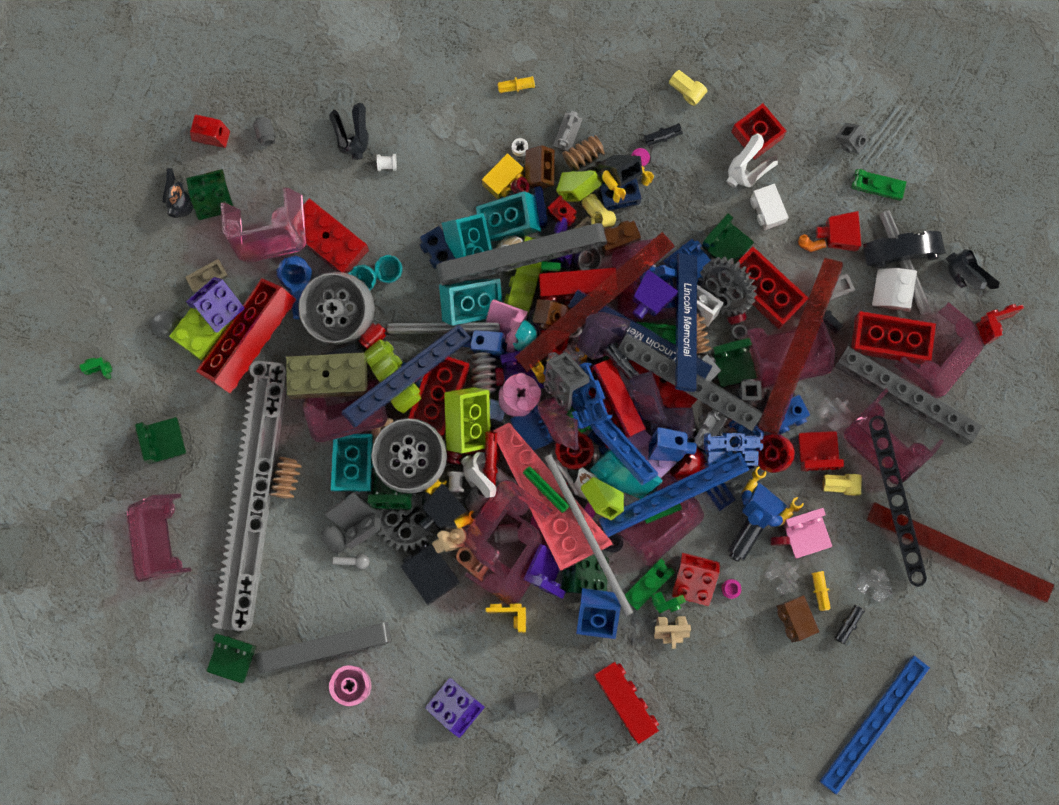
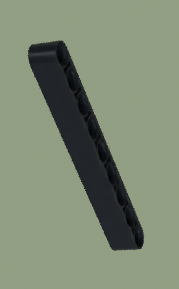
M874 416L869 421V430L909 582L913 586L920 587L926 583L927 576L888 425L882 416ZM875 419H880L883 422L881 430H875L872 427V422ZM878 439H887V448L880 449L877 446ZM883 458H892L893 465L890 468H885L882 465ZM895 476L898 479V484L895 487L888 486V477ZM895 495H900L903 498L900 506L892 504V498ZM900 514H905L908 518L907 523L904 525L897 523V517ZM906 533L911 534L913 537L912 542L909 544L902 542V536ZM909 553L917 554L918 559L915 563L907 561L906 557ZM913 573H922V580L920 582L912 581Z

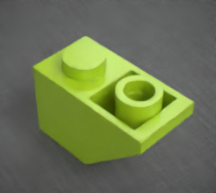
M591 170L563 172L556 192L566 202L581 201L600 187L602 180L595 171Z
M592 477L581 486V491L597 514L613 520L624 511L623 492L595 477Z

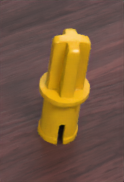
M533 76L520 79L515 77L514 80L498 82L499 93L519 92L522 89L535 88Z
M824 571L811 573L815 587L813 592L816 593L818 608L820 611L829 610L830 602L827 592L829 588L826 586Z

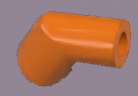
M805 234L801 235L798 240L799 246L809 252L826 247L824 239L813 242Z

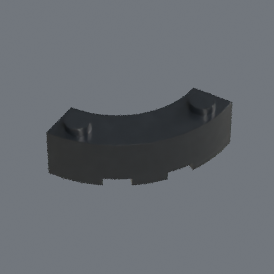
M924 231L923 234H914L913 232L898 234L897 239H886L885 237L863 244L867 266L875 267V269L887 267L886 264L910 259L924 258L928 259V261L936 260L939 258V255L946 253L940 231Z

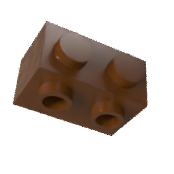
M540 145L526 150L525 179L528 181L530 188L541 190L554 186V149Z
M627 220L618 224V227L605 228L607 244L601 246L606 257L640 244L641 235L635 221L629 222Z
M537 299L533 322L540 324L542 329L551 330V328H554V330L561 332H573L577 312L560 303Z
M804 595L792 598L776 606L778 616L786 628L785 633L791 642L801 641L820 632Z

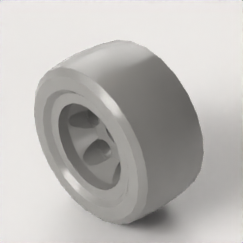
M344 272L324 273L314 278L307 284L299 300L300 319L305 329L316 339L329 344H345L358 339L371 325L374 317V300L370 290L357 277ZM341 292L346 293L345 299L340 298ZM331 293L332 298L328 300L326 297ZM349 304L353 305V310L351 312L347 310V306ZM332 305L337 306V310H334V312L331 309ZM328 317L332 318V324L327 321ZM342 317H345L347 319V322L345 324H342L340 322V319Z
M407 418L392 422L381 430L373 444L371 457L376 475L386 486L401 493H417L430 488L438 481L446 466L447 453L444 441L435 428L421 420ZM407 438H412L413 442L412 444L407 445L405 443V440ZM396 445L400 446L399 452H393ZM419 445H425L426 449L424 452L418 451ZM411 450L413 457L405 460L404 453ZM396 459L400 461L398 467L393 466V461ZM424 459L426 461L425 466L420 467L418 461ZM407 467L413 468L411 474H406L405 470Z

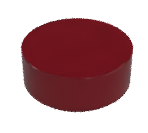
M744 312L736 316L734 314L728 316L727 319L729 324L732 325L746 320L747 316Z
M496 367L497 387L504 384V373L502 367Z
M772 537L770 539L771 546L790 545V537Z

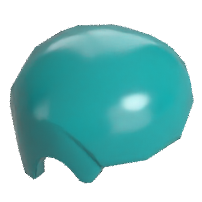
M385 255L375 262L374 272L379 281L391 284L401 277L403 267L397 257Z
M365 264L353 267L348 273L361 280L369 290H372L376 284V273Z
M526 320L521 323L515 334L518 343H513L514 349L520 352L531 348L536 341L537 330Z

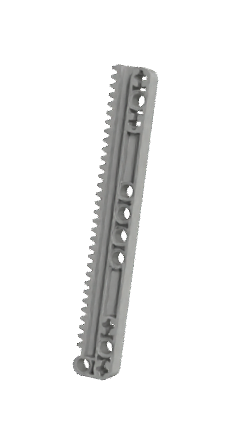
M255 361L250 366V373L254 377V383L248 386L253 391L247 392L251 398L246 399L250 406L245 407L249 413L244 414L248 421L243 422V425L247 428L243 429L242 432L246 436L240 438L245 444L239 445L244 451L238 453L242 457V459L237 460L241 467L236 468L240 474L235 475L239 482L234 483L238 490L232 492L237 497L231 499L236 505L230 506V509L234 510V513L229 514L233 521L228 522L232 528L227 529L231 536L225 538L230 544L224 545L229 551L223 553L228 558L222 561L226 565L225 568L221 569L225 575L220 576L224 583L218 585L223 591L217 592L222 597L216 600L220 604V607L215 608L219 615L214 616L218 623L212 625L217 629L244 632L248 631L253 624L271 495L269 494L272 493L271 486H273L287 391L286 368L280 363ZM263 367L264 372L261 375H256L257 368ZM279 370H281L282 374H279V376L277 377L275 373H278ZM280 388V394L272 396V390ZM275 407L277 409V412H273L272 415L269 412V410H273V408ZM269 463V469L266 472H261V465ZM266 482V489L258 491L259 483ZM258 501H263V508L257 511L255 504ZM260 520V528L253 530V522ZM249 578V581H252V585L247 587L244 585V581H248ZM242 591L251 592V595L245 593L242 594ZM247 597L249 599V606L242 608L241 600ZM239 611L248 612V615L240 614ZM243 619L244 621H246V625H242L241 628V625L238 624V621Z

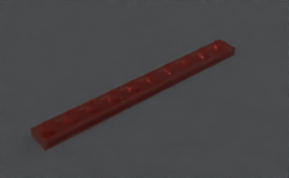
M661 232L517 354L515 359L526 372H529L675 247L674 244Z
M828 258L823 260L758 425L760 430L778 435L844 266L841 261Z
M874 502L866 521L896 534L890 509ZM902 514L897 517L899 525H904L908 521V518ZM912 519L918 545L1039 601L1048 603L1054 584ZM909 533L902 536L911 542L913 540L912 535Z

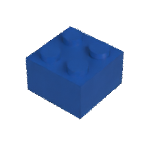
M582 588L576 634L616 639L621 605L614 592Z

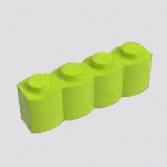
M526 236L524 241H528V240H532V239H536V238H532V237ZM541 262L515 268L516 274L511 276L509 287H512L511 292L506 294L505 304L527 311V316H529L541 272Z
M379 339L364 354L374 375L382 382L402 367L403 362L397 355H394V348L388 341L384 342ZM412 384L392 399L391 403L398 411L405 413L421 399L419 395L420 390L415 384Z

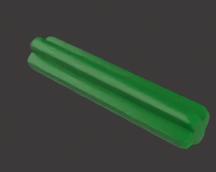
M530 466L523 471V475L561 513H564L569 508V505Z

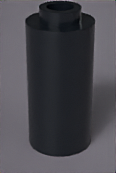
M747 518L727 550L730 553L729 557L737 562L740 560L744 561L764 528L750 524Z

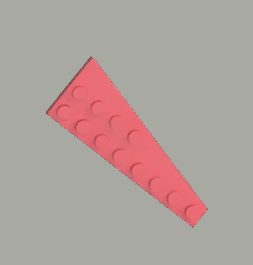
M510 423L493 430L498 432L497 443L559 569L562 571L594 555L571 508L569 507L564 513H561L523 475V471L530 466L567 503L551 470ZM576 501L601 551L613 545L612 541Z

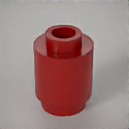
M372 323L365 333L360 336L361 338L358 342L368 350L379 339L383 340L386 337L384 334L386 330L379 323L376 325Z

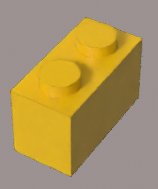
M507 153L482 179V186L497 199H500L502 196L506 197L511 191L512 181L519 177L524 178V168Z

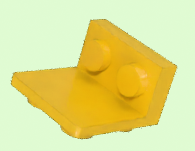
M490 604V608H486V613H518V616H514V629H518V633H526V607H522V604H510V608H502V604Z

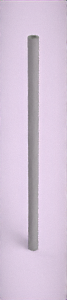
M551 454L546 456L545 460L626 616L632 614L633 611Z

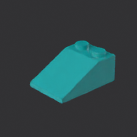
M523 191L476 207L477 214L484 213L490 242L503 240L509 236L524 237L541 232L535 195Z
M484 213L441 223L445 241L455 259L492 250Z
M500 278L467 280L444 286L439 284L442 322L452 326L487 319L491 301L497 300L502 302Z
M333 434L331 491H371L373 473L371 457L373 447L372 434Z
M610 449L590 469L600 481L639 499H642L663 481L657 475L656 478L641 485Z

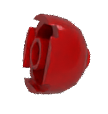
M570 431L561 436L556 444L555 453L563 467L570 470H579L591 463L594 456V446L592 440L587 435L578 431Z
M777 434L763 436V440H760V443H763V449L757 450L759 467L770 473H778L789 468L795 455L794 447L790 440Z
M696 448L695 455L685 454L670 469V476L680 481L705 469V455L699 448Z

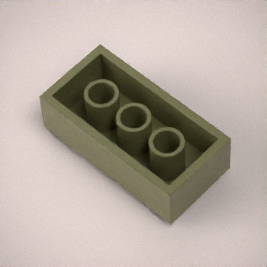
M364 353L286 357L287 395L290 399L362 396L368 392L367 360ZM330 373L328 377H323L324 374Z

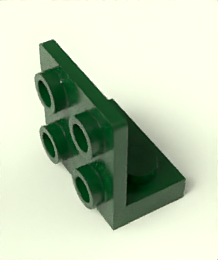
M223 169L186 178L188 192L198 220L235 211Z
M727 213L706 237L701 247L714 258L719 257L722 259L726 257L727 261L733 258V262L736 264L753 245L754 241L732 224L734 217Z
M750 338L712 348L711 356L715 359V364L721 370L717 374L720 387L738 384L744 379L757 378L750 353V347L752 346Z
M174 417L149 425L143 422L135 424L144 462L153 464L186 454L178 418Z
M405 471V472H406V474H411L413 471ZM375 472L373 495H368L369 505L373 509H411L412 493H401L389 488L380 480Z
M595 555L563 570L562 590L566 593L582 594V588L607 591L608 580ZM605 557L607 563L609 564V558Z
M215 633L213 641L216 644L207 667V672L244 683L257 646Z

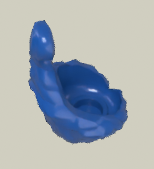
M289 256L284 258L276 269L277 278L286 290L296 298L291 309L293 318L300 319L299 300L311 279L312 270L303 258Z

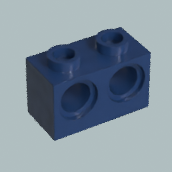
M637 178L622 187L618 186V188H630L633 190L632 194L625 195L624 200L620 198L619 203L614 202L613 198L606 196V193H614V191H611L605 182L599 187L601 202L607 211L635 206L641 203L642 198Z
M440 226L420 237L421 244L419 246L424 254H429L431 258L429 262L434 270L437 269V264L442 263L438 260L439 256L446 255L448 257L446 261L455 259L445 241L444 232ZM432 239L438 241V244L435 246H430L428 243Z

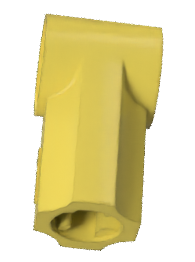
M680 70L676 71L669 80V84L683 94L684 99L693 106H696L708 92L699 81L694 82Z
M590 194L582 200V206L590 215L592 224L601 223L603 228L615 225V214L612 211H607L595 194Z
M823 475V492H838L852 496L861 495L862 475Z

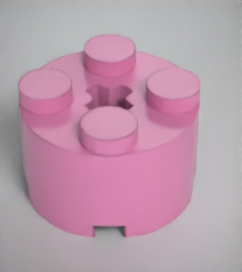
M524 373L513 375L506 380L499 390V406L509 416H525L538 404L541 389L530 376Z
M343 666L332 675L329 691L332 698L339 704L355 706L364 702L370 695L371 680L367 672L362 668ZM349 680L351 683H355V686L352 688L353 691L346 689Z

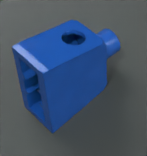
M475 330L471 340L463 347L471 348L475 354L490 353V357L500 359V355L507 354L508 344L505 343L506 336L502 332Z
M658 427L648 442V460L680 461L685 454L695 455L697 445L696 443L687 442V434L684 432Z

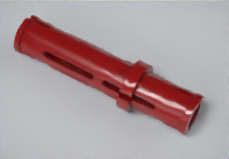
M486 431L483 473L496 487L498 432L489 431L488 433Z

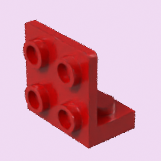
M1012 304L1006 306L1000 312L996 309L981 317V321L976 326L983 344H990L1002 336L1003 329L999 321L1013 317L1024 309V306Z
M836 431L798 434L801 471L840 470L844 467V460L839 459Z
M682 553L672 597L683 595L686 601L709 606L719 576L720 562Z

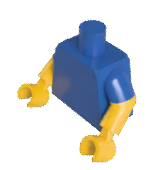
M757 467L752 471L753 478L749 479L741 492L742 503L744 504L742 511L748 516V521L752 525H758L761 528H765L768 525L771 527L781 526L785 523V520L793 515V512L800 511L804 503L801 506H796L795 502L798 499L796 497L790 503V507L787 508L783 501L761 483H757V481L766 476V471L761 476L758 475L757 471L760 467Z

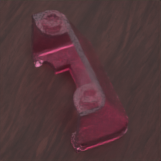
M822 315L808 317L803 322L802 329L769 336L761 328L747 331V338L751 339L752 346L750 351L757 379L761 381V387H770L783 382L788 383L823 376L833 370L835 348Z
M378 379L367 381L368 391L378 385L380 381ZM304 398L303 404L310 435L316 442H325L380 428L387 422L386 407L383 406L354 428L342 415V411L358 399L327 407L324 398Z
M668 472L661 477L663 481L656 487V490L659 491L678 481ZM695 497L681 502L682 510L648 524L643 520L618 532V534L647 566H650L702 522L704 512Z

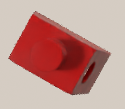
M194 115L190 130L191 141L226 148L230 130L219 119Z
M859 211L831 216L826 221V227H816V238H827L828 248L858 251L861 247Z

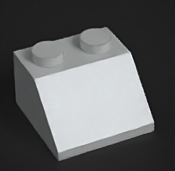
M901 268L878 269L872 306L910 312L917 271Z

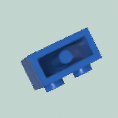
M798 395L765 411L763 416L771 432L782 435L790 430V426L796 424L798 427L806 423V418L810 416V413L801 396Z

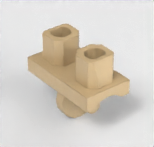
M463 528L441 531L437 534L439 539L432 543L437 553H441L444 550L446 552L459 550L465 547L463 542L466 540V532Z
M685 616L675 617V625L668 626V619L666 617H658L654 629V639H663V644L671 643V649H676V643H683V638H690L691 625H688Z

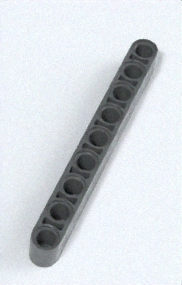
M596 223L437 264L436 268L440 284L443 286L598 248L606 245L607 240L603 225Z

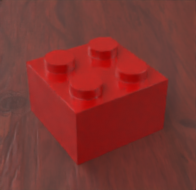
M762 103L734 124L731 133L744 148L753 135H762L764 140L763 146L753 156V159L756 160L780 142L787 131Z

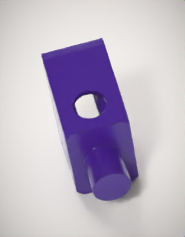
M648 270L634 295L633 302L638 306L632 313L639 319H642L647 312L652 316H656L676 297L678 291Z

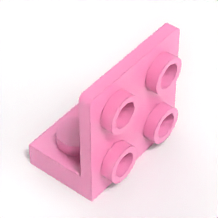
M492 300L486 323H499L500 332L506 336L505 343L508 344L506 352H515L516 349H514L513 343H518L515 334L521 323L526 320L528 312L497 300Z
M824 508L785 520L783 525L787 536L790 537V545L795 558L832 547L822 518L826 515Z

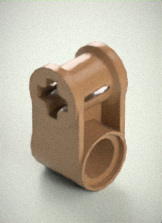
M467 547L460 548L456 554L457 562L481 582L487 570L493 567L491 563ZM463 551L470 553L471 558L467 562H463L459 558L460 553Z

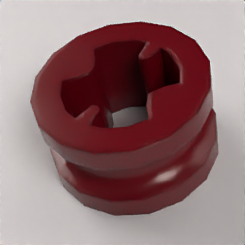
M519 177L511 183V189L514 194L523 191L529 192L530 186L525 178Z
M446 451L447 463L461 464L459 461L462 458L461 454Z

